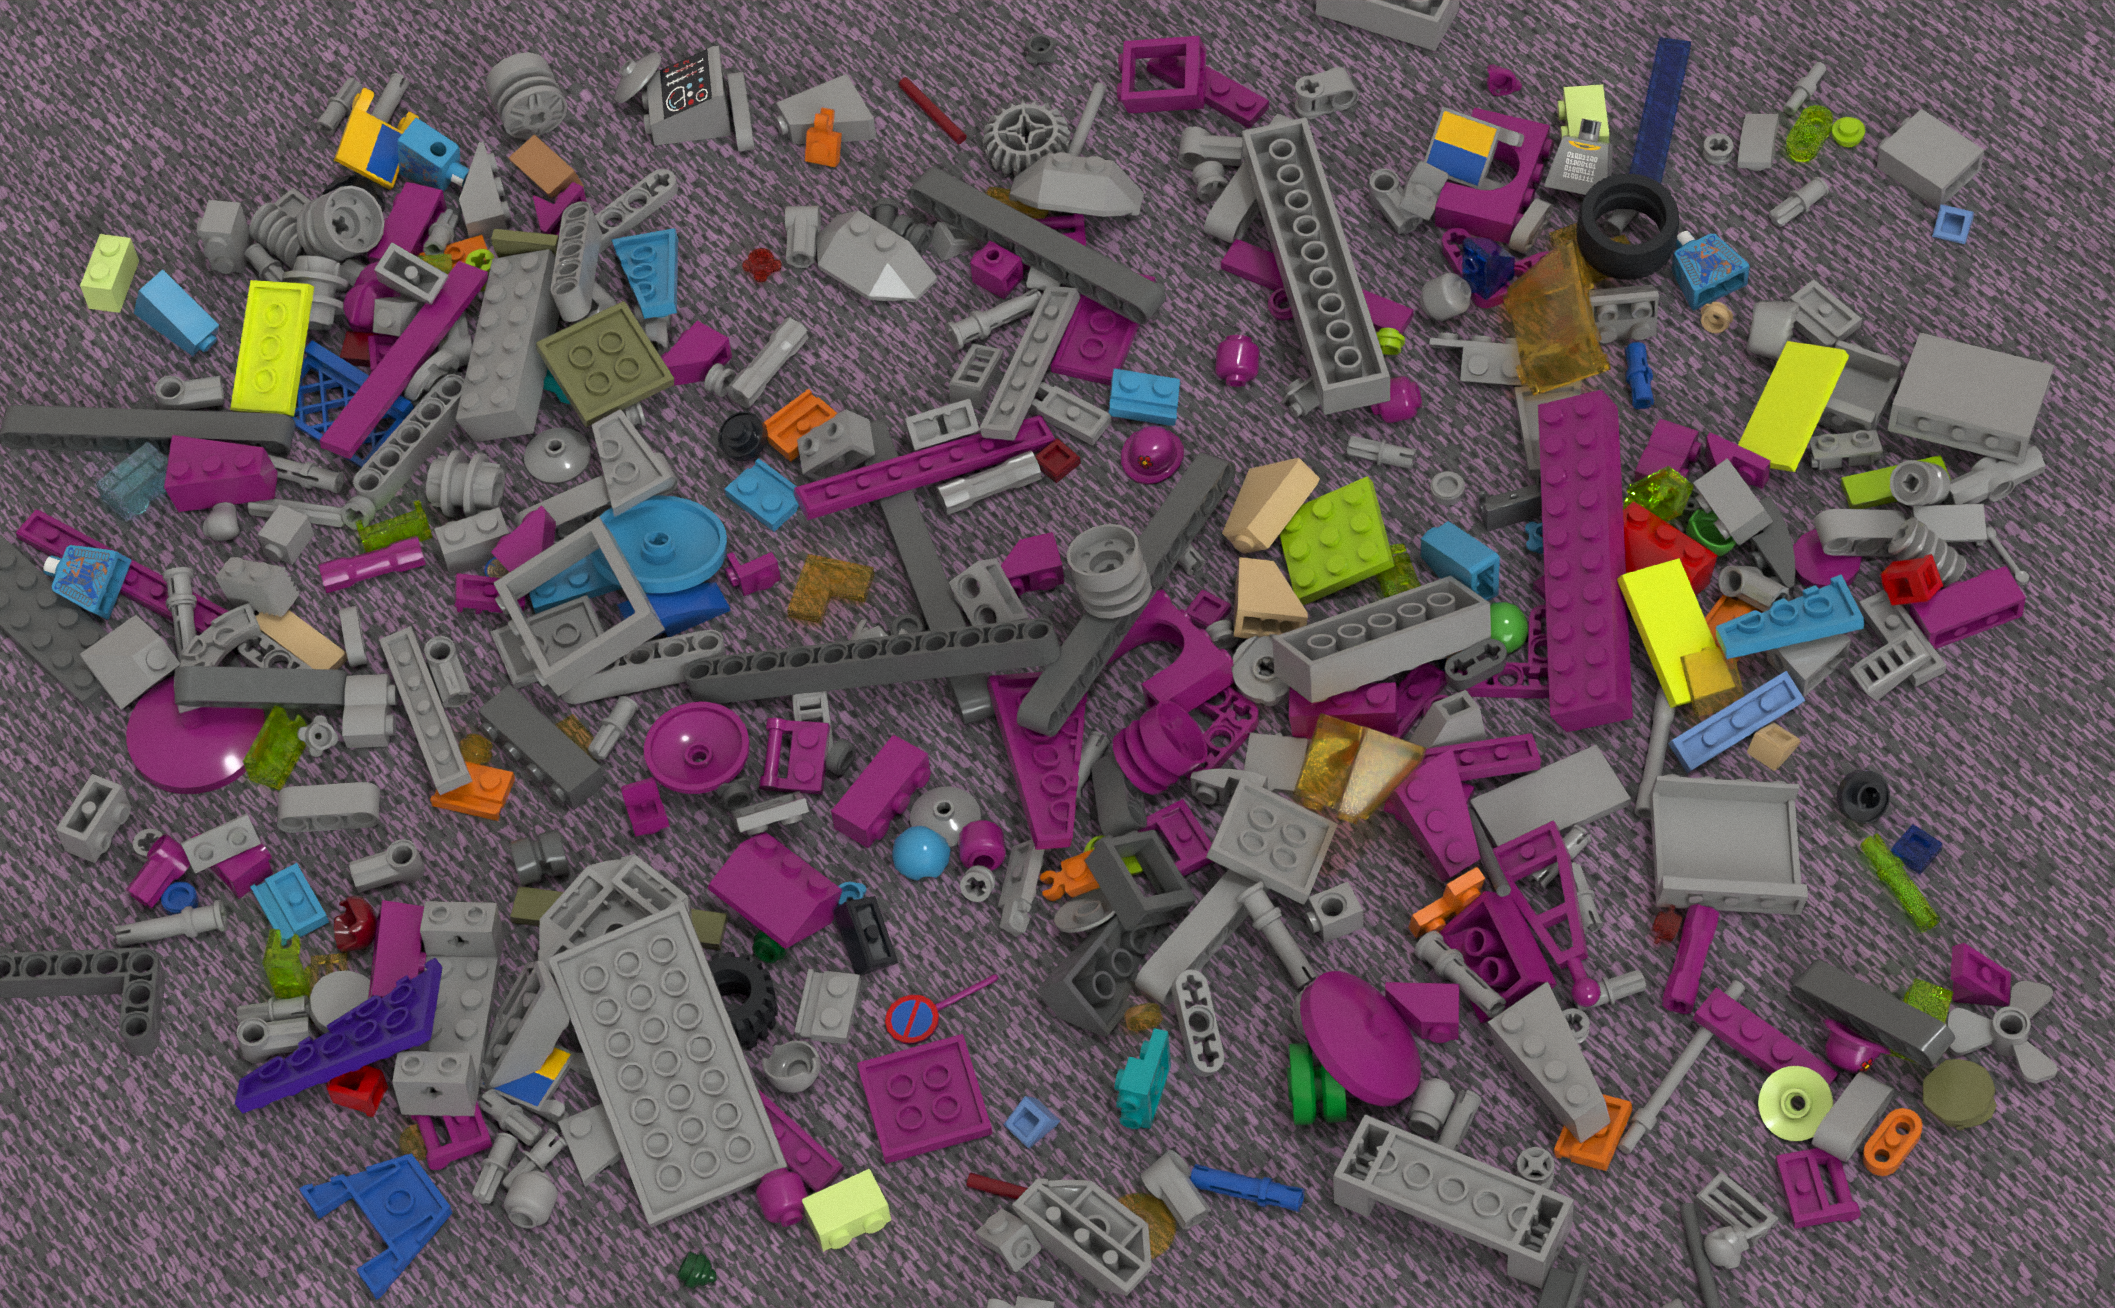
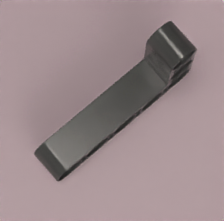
M143 947L0 953V977L8 974L4 978H0L1 998L123 994L119 1029L127 1048L132 1054L137 1056L148 1055L157 1048L160 1037L166 977L161 962L152 949ZM151 968L149 971L141 973L143 970ZM114 969H115L114 972H112V973H110V974H106V973L109 972L110 970H114ZM142 1000H147L145 1003L138 1005ZM145 1031L140 1036H135V1034Z

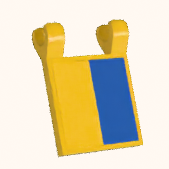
M363 88L353 99L352 110L334 161L391 190L394 187L399 172L397 140L415 118L419 119V117L412 112H408L406 117L399 121L397 128L383 122L366 112L372 102L374 92Z

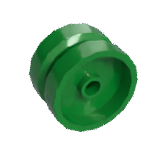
M1308 1043L1289 1044L1290 1068H1287L1289 1102H1292L1294 1126L1312 1125L1316 1120V1101H1322L1323 1117L1327 1123L1346 1122L1345 1088L1329 1074L1320 1061L1319 1065L1313 1066L1312 1048Z

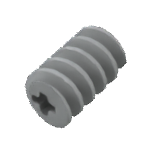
M272 202L262 205L256 211L249 227L251 238L259 242L260 245L268 249L292 269L297 257L309 256L299 242L295 219L287 216L286 212L278 209V206Z
M1911 517L1899 527L1888 547V552L1891 555L1899 553L1898 561L1923 558L1925 555L1932 554L1943 587L1945 588L1958 581L1966 569V558L1958 555L1954 548L1948 546L1943 539L1938 538L1934 531L1928 530L1927 526L1918 521L1916 517Z

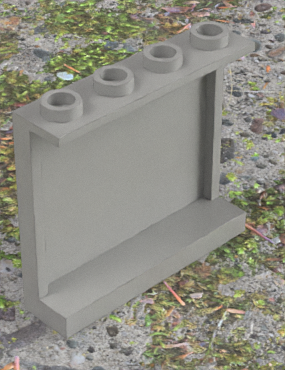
M1920 333L1892 404L1887 431L2023 465L2044 397L2049 392L2054 365Z
M1675 774L1656 776L1650 792L1656 907L1689 908L1691 905L1700 904L1722 911L1801 914L1808 898L1807 884H1801L1795 809V799L1800 789L1799 784H1787L1784 781L1754 782L1749 779L1721 780L1709 776L1688 778Z

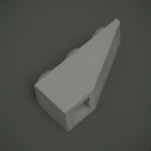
M484 141L478 143L459 202L469 238L483 235L484 240L492 237L494 229L508 230L506 221H510L512 218L507 201L500 202L499 197L505 196L500 177H493V173L498 172L494 153L487 154Z

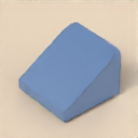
M1941 204L1932 237L1965 244L1974 218V212Z
M1025 1096L1003 1125L1030 1149L1056 1127L1060 1120L1037 1098Z

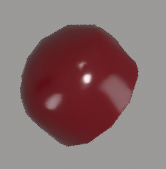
M349 896L346 900L339 902L340 906L346 908L345 912L334 918V936L337 948L341 953L367 948L374 940L377 930V918L373 907L363 897Z

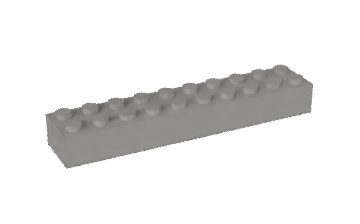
M1304 117L1242 131L1243 157L1323 414L1327 415L1390 401V375L1307 118Z

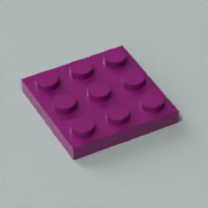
M963 1034L857 1063L885 1164L993 1134Z

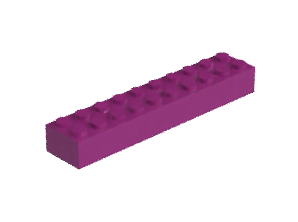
M1602 389L1538 405L1550 716L1566 732L1633 718L1628 606L1617 582V578L1626 574L1618 407Z

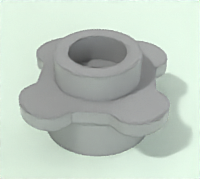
M322 715L315 716L311 724L307 727H300L297 732L298 739L306 743L309 748L308 753L313 757L321 756L323 750L336 745L338 742L337 733L327 723L326 717ZM316 733H319L321 736L318 740L315 738Z

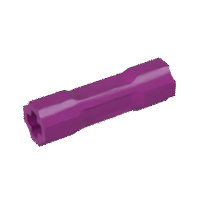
M413 536L392 542L385 548L350 558L340 557L319 563L318 567L326 593L350 587L361 580L393 571H406L426 565L418 536Z
M1694 904L1688 908L1674 966L1668 977L1662 997V1006L1669 1011L1681 1014H1689L1693 1011L1708 949L1713 941L1718 924L1719 913L1712 907Z

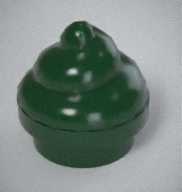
M759 930L754 936L752 950L761 961L773 964L777 960L783 959L787 954L788 948H783L763 931Z
M688 1251L676 1276L677 1279L684 1281L683 1286L694 1289L698 1285L705 1286L709 1282H716V1272L712 1269L711 1261L707 1258L706 1254L700 1251L697 1254Z

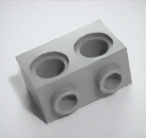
M970 398L907 417L904 422L913 452L980 433Z
M996 558L977 561L948 582L954 592L956 602L963 608L970 620V626L1026 620L1029 618ZM977 582L979 583V586H980V591H979V592H978V590H977ZM993 612L996 614V622L993 618Z

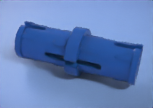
M1633 342L1624 348L1628 367L1625 374L1626 382L1631 388L1632 406L1635 409H1648L1654 404L1651 389L1653 373L1648 366L1645 344Z

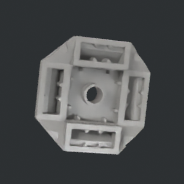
M635 854L621 857L619 860L588 865L540 918L538 961L544 962L550 974L555 978L548 961L549 957L681 902L685 903L692 920L690 899Z

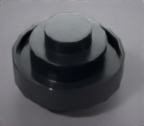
M739 411L732 414L723 422L719 430V446L731 459L736 461L750 460L763 450L767 442L768 431L766 424L756 414L749 411Z
M1855 770L1847 774L1840 782L1837 790V803L1840 811L1846 818L1858 823H1871L1878 820L1886 812L1890 803V790L1886 780L1880 774L1870 770Z

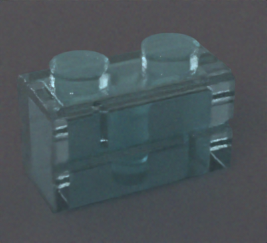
M146 442L95 483L101 499L126 521L134 515L142 514L146 511L152 500L160 494L167 493L164 484L168 458L159 453L149 442Z

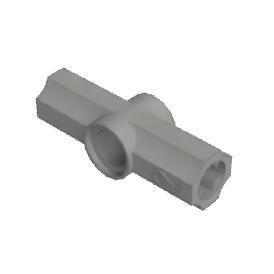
M2029 444L2023 465L1990 456L1984 457L1972 467L1970 472L1950 481V491L1947 498L1943 501L1944 504H1977L1987 498L1991 502H1996L2012 492L2015 485L2044 473L2046 465L2043 461L2042 453L2036 446Z

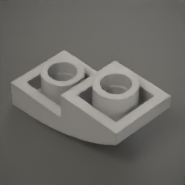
M1779 114L1745 115L1739 146L1738 168L1761 171L1772 167L1775 156V139L1779 128Z
M1236 769L1195 771L1190 777L1191 792L1193 796H1196L1203 803H1217L1225 806L1229 796L1233 795L1241 777L1267 790L1268 777L1259 773Z

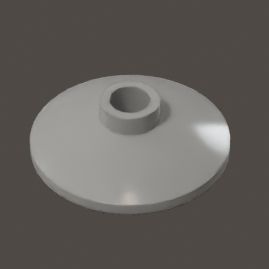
M653 52L636 62L632 59L625 62L619 70L622 78L616 88L614 100L617 103H623L633 97L653 76L660 65L662 56L658 52Z
M552 428L541 432L529 442L524 453V463L529 474L536 480L547 484H562L577 478L586 470L591 459V449L587 439L581 433L569 428Z
M949 786L934 788L921 795L914 803L910 813L911 827L926 826L946 838L950 848L958 847L959 833L964 826L970 822L981 820L980 808L974 797L962 789ZM943 809L950 810L947 814L939 813V811Z
M1098 888L1066 902L1057 911L1054 922L1057 929L1062 932H1093L1099 925L1109 920L1116 913L1102 889Z

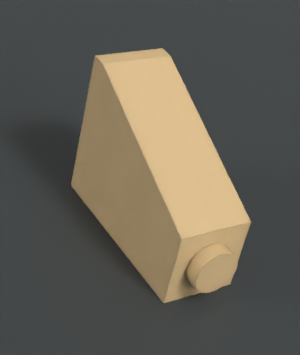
M1300 458L1249 469L1222 534L1238 551L1244 554L1268 549L1317 486L1320 478Z
M1239 557L1235 581L1233 637L1249 639L1257 635L1258 638L1270 636L1269 634L1280 635L1306 626L1308 613L1275 562Z

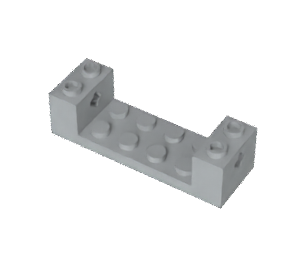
M425 901L420 933L427 955L426 963L436 958L443 967L431 1040L426 1041L421 1046H413L409 1051L397 1053L392 1083L402 1115L474 1117L505 935L497 903Z
M1364 1115L1333 1175L1335 1204L1369 1217L1376 1201H1379L1508 1255L1507 1275L1540 1289L1543 1288L1550 1269L1554 1266L1572 1228L1574 1199L1368 1115Z

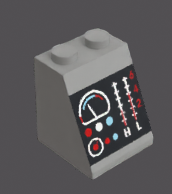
M712 46L655 72L647 82V90H641L644 109H649V114L644 115L646 134H652L654 146L731 136L727 88L719 46Z

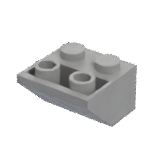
M1653 285L1585 291L1584 314L1589 342L1609 343L1614 340L1632 338L1643 340L1656 336L1659 303L1658 290Z

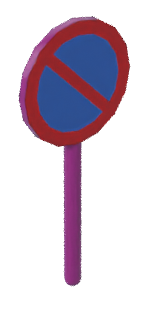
M996 974L991 975L937 1004H934L930 999L922 995H907L899 998L891 1004L886 1012L885 1024L888 1033L894 1040L903 1044L915 1045L926 1041L934 1034L938 1027V1011L996 982L998 976Z

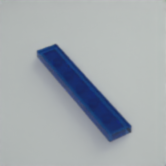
M1659 37L1629 174H1641L1658 181L1660 184L1663 182L1692 41Z

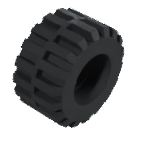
M726 952V957L719 958V954L712 955V961L708 963L721 996L739 993L749 997L741 1007L727 1012L741 1047L748 1044L751 1049L757 1046L756 1039L760 1038L764 1041L769 1036L767 1028L774 1029L776 1024L775 1016H778V1005L770 973L767 968L763 969L762 963L759 960L754 959L751 962L749 955L741 953L740 957H735L734 952Z

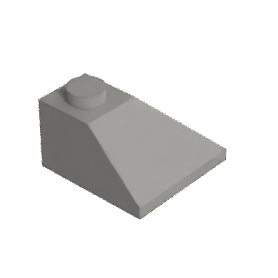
M134 615L79 654L80 658L120 710L175 672V668L181 665L162 638L137 615Z

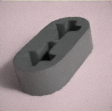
M1487 639L1451 656L1445 663L1446 683L1453 689L1465 690L1500 673L1506 666L1507 650L1505 645L1498 640ZM1489 653L1492 657L1497 655V660L1493 661L1490 657L1485 658V654ZM1457 668L1462 672L1467 670V675L1462 676L1461 673L1454 674V670Z

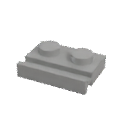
M1814 279L1792 295L1788 301L1800 303L1798 314L1795 317L1794 328L1817 346L1831 348L1838 340H1845L1861 327L1862 318Z
M808 969L794 1032L796 1039L803 1037L811 1038L812 1041L848 1045L861 984L860 975L831 971L818 973L814 972V969Z

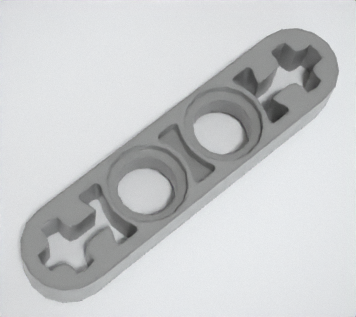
M667 169L655 170L595 215L602 233L599 253L612 244L611 239L622 237L677 194L678 187L673 172ZM641 199L646 201V204L641 208L630 207V204L635 200ZM611 218H619L622 220V222L616 227H608L605 225V223Z

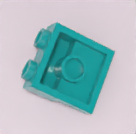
M1154 1028L1150 1041L1144 1040L1139 1059L1129 1057L1125 1070L1119 1069L1114 1086V1090L1119 1091L1116 1107L1121 1109L1119 1122L1127 1128L1139 1129L1143 1127L1151 1129L1171 1068L1168 1031Z

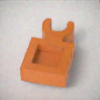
M1093 849L1061 861L1062 871L1056 873L1050 870L1039 876L1044 884L1053 883L1050 889L1042 892V895L1048 901L1060 899L1065 891L1074 898L1100 887L1084 861Z

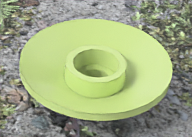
M1788 1066L1775 1071L1764 1082L1759 1094V1112L1766 1127L1778 1137L1789 1141H1803L1814 1137L1821 1121L1833 1107V1096L1829 1085L1820 1074L1807 1067ZM1796 1096L1802 1097L1805 1101V1106L1800 1111L1796 1110L1793 1106V1100Z

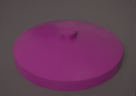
M175 675L165 679L141 698L135 706L127 725V748L138 772L152 785L178 794L210 792L222 788L242 776L254 764L266 740L267 721L264 709L199 707L179 713L178 706L175 705Z
M1341 971L1323 973L1305 988L1300 1001V1015L1305 1035L1321 1064L1342 1087L1367 1103L1383 1107L1399 1104L1417 1089L1421 1078V1062L1415 1040L1401 1015L1377 989L1361 978Z

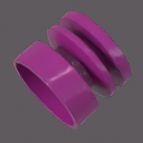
M1169 700L1158 702L1143 713L1140 720L1132 721L1127 728L1121 729L1113 737L1114 755L1123 773L1136 787L1150 795L1161 794L1169 785L1176 783L1180 776L1187 775L1204 763L1207 758V744L1197 723L1187 711Z

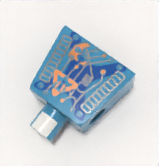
M415 118L397 140L399 174L425 186L440 189L443 192L451 182L463 187L469 168L460 164L459 146L423 121Z
M1684 231L1677 235L1675 245L1677 250L1673 253L1672 272L1693 311L1748 285L1749 264L1716 234H1708L1698 240H1695L1689 231Z
M69 545L64 552L63 558L53 555L47 558L44 564V573L54 577L52 584L54 592L84 609L109 620L132 560L113 550Z

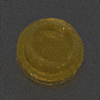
M470 733L459 742V748L466 761L475 764L490 761L493 745L485 737Z

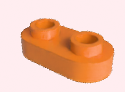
M1899 1108L1891 1111L1864 1146L1863 1163L1868 1171L1878 1176H1887L1899 1168L1920 1140L1923 1126L1918 1114L1910 1109ZM1904 1128L1909 1133L1907 1135H1900L1896 1130ZM1883 1155L1887 1157L1888 1161L1879 1162L1875 1157Z

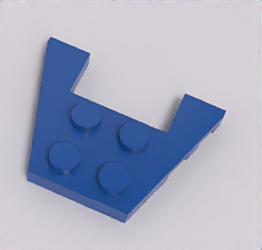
M412 1153L367 1166L366 1171L347 1177L341 1174L331 1177L330 1182L313 1186L311 1183L299 1188L301 1195L318 1219L346 1201L353 1199L388 1249L356 1269L359 1277L376 1300L387 1291L453 1213L448 1202Z

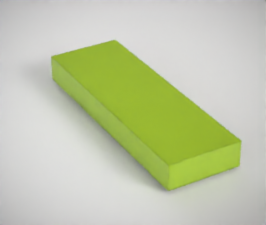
M1941 455L1917 460L1937 464L1948 474ZM1898 465L1842 477L1841 487L1850 509H1866L1897 502L1898 500L1892 495L1890 489V477Z

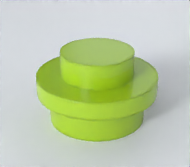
M1843 117L1833 124L1832 136L1840 146L1854 147L1863 140L1865 126L1856 118Z
M1381 328L1379 332H1376L1383 355H1397L1401 352V347L1405 345V337L1399 334L1398 330L1394 328Z

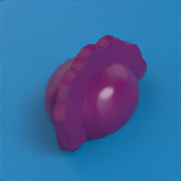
M1495 64L1487 66L1489 76L1486 85L1493 95L1504 96L1521 90L1522 84L1512 71Z

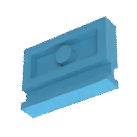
M1114 369L1111 378L1108 413L1112 417L1175 426L1180 379Z
M759 458L751 469L747 468L724 489L726 497L773 532L798 511L797 508L799 507L793 495L794 487L797 486Z
M297 863L266 878L265 882L258 886L255 884L250 886L253 895L282 946L286 945L287 941L294 937L298 939L329 923L326 913Z

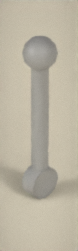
M1986 527L1987 540L1992 542L2015 574L2014 579L2018 585L2027 584L2029 580L2028 573L2020 571L1997 539L1996 530L1993 527Z

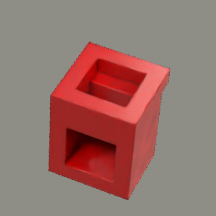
M1932 554L1918 559L1893 561L1880 574L1883 589L1889 597L1891 606L1927 602L1943 586Z
M366 1065L357 1071H350L332 1078L326 1085L332 1103L364 1112L369 1117H374L388 1089L383 1071Z

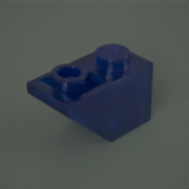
M1467 237L1463 240L1462 279L1468 282L1472 293H1477L1483 299L1488 300L1514 278L1515 257L1492 239Z

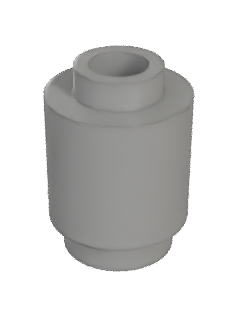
M1437 1078L1420 1083L1408 1112L1410 1119L1408 1125L1413 1131L1424 1136H1435L1437 1131L1443 1128L1455 1098V1094L1450 1089L1448 1083Z

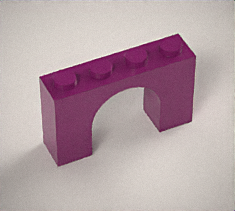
M1474 108L1471 114L1472 117L1524 135L1521 147L1498 141L1493 159L1508 164L1517 175L1509 184L1494 190H1479L1445 182L1435 206V226L1445 229L1462 228L1470 235L1509 244L1515 227L1524 215L1525 208H1529L1534 201L1535 189H1533L1535 183L1540 184L1545 168V165L1542 163L1544 158L1550 159L1554 140L1549 139L1550 125Z
M1163 589L1157 590L1106 663L1108 665L1134 647L1150 641L1169 642L1183 650L1174 663L1141 684L1145 704L1148 709L1160 701L1169 700L1178 704L1185 711L1190 712L1234 683L1232 673L1234 663L1229 653L1225 649L1219 650L1204 629L1199 630L1195 627L1187 612L1183 609L1178 610Z

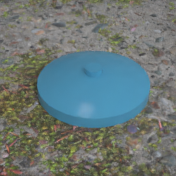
M654 495L614 517L612 507L600 516L616 539L645 593H671L697 586L712 577L720 569L726 558L727 535L723 523L711 510L694 501L674 496ZM601 548L592 552L590 559L595 569L604 578L622 587Z

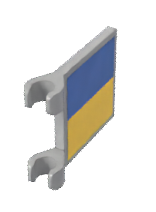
M1442 107L1424 162L1448 173V179L1479 190L1498 189L1506 184L1486 178L1498 141L1521 147L1524 135Z
M555 1044L553 1052L548 1055L540 1070L493 1089L508 1102L540 1114L547 1120L558 1124V1121L569 1117V1114L565 1112V1105L563 1103L550 1099L569 1069L571 1068L590 1079H593L584 1053H576ZM482 1078L479 1088L487 1092L488 1090H486Z

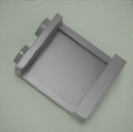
M1838 340L1835 348L1845 350L1849 358L1818 424L1842 433L1875 430L1899 383L1902 363L1888 355H1881L1866 350L1857 344Z

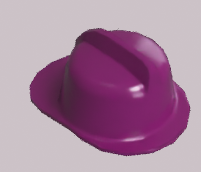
M379 261L369 264L360 272L354 287L347 292L344 298V313L348 319L349 326L354 332L376 333L373 332L375 299L401 296L400 293L378 281L374 269Z

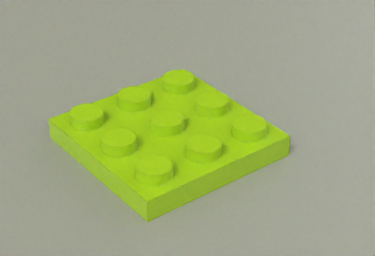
M1368 476L1302 504L1280 533L1292 588L1302 605L1311 603L1395 566L1374 484Z

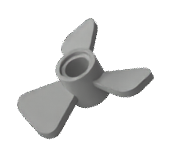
M2030 981L2016 983L2011 990L2010 1006L1998 1010L1993 1020L1963 1008L1953 1009L1949 1013L1947 1026L1952 1030L1956 1038L1949 1046L1950 1052L1955 1056H1963L1991 1045L2001 1055L2015 1056L2020 1074L2026 1081L2039 1083L2054 1078L2057 1074L2056 1064L2027 1041L2031 1026L2030 1018L2052 999V988ZM2011 1029L2017 1034H2007L2003 1030Z

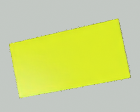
M250 280L231 400V411L277 413L294 417L314 286L304 283Z
M1787 341L1738 445L1771 460L1770 468L1795 472L1849 358L1847 352L1843 349Z
M1680 559L1623 574L1617 578V582L1670 708L1720 694L1734 687Z

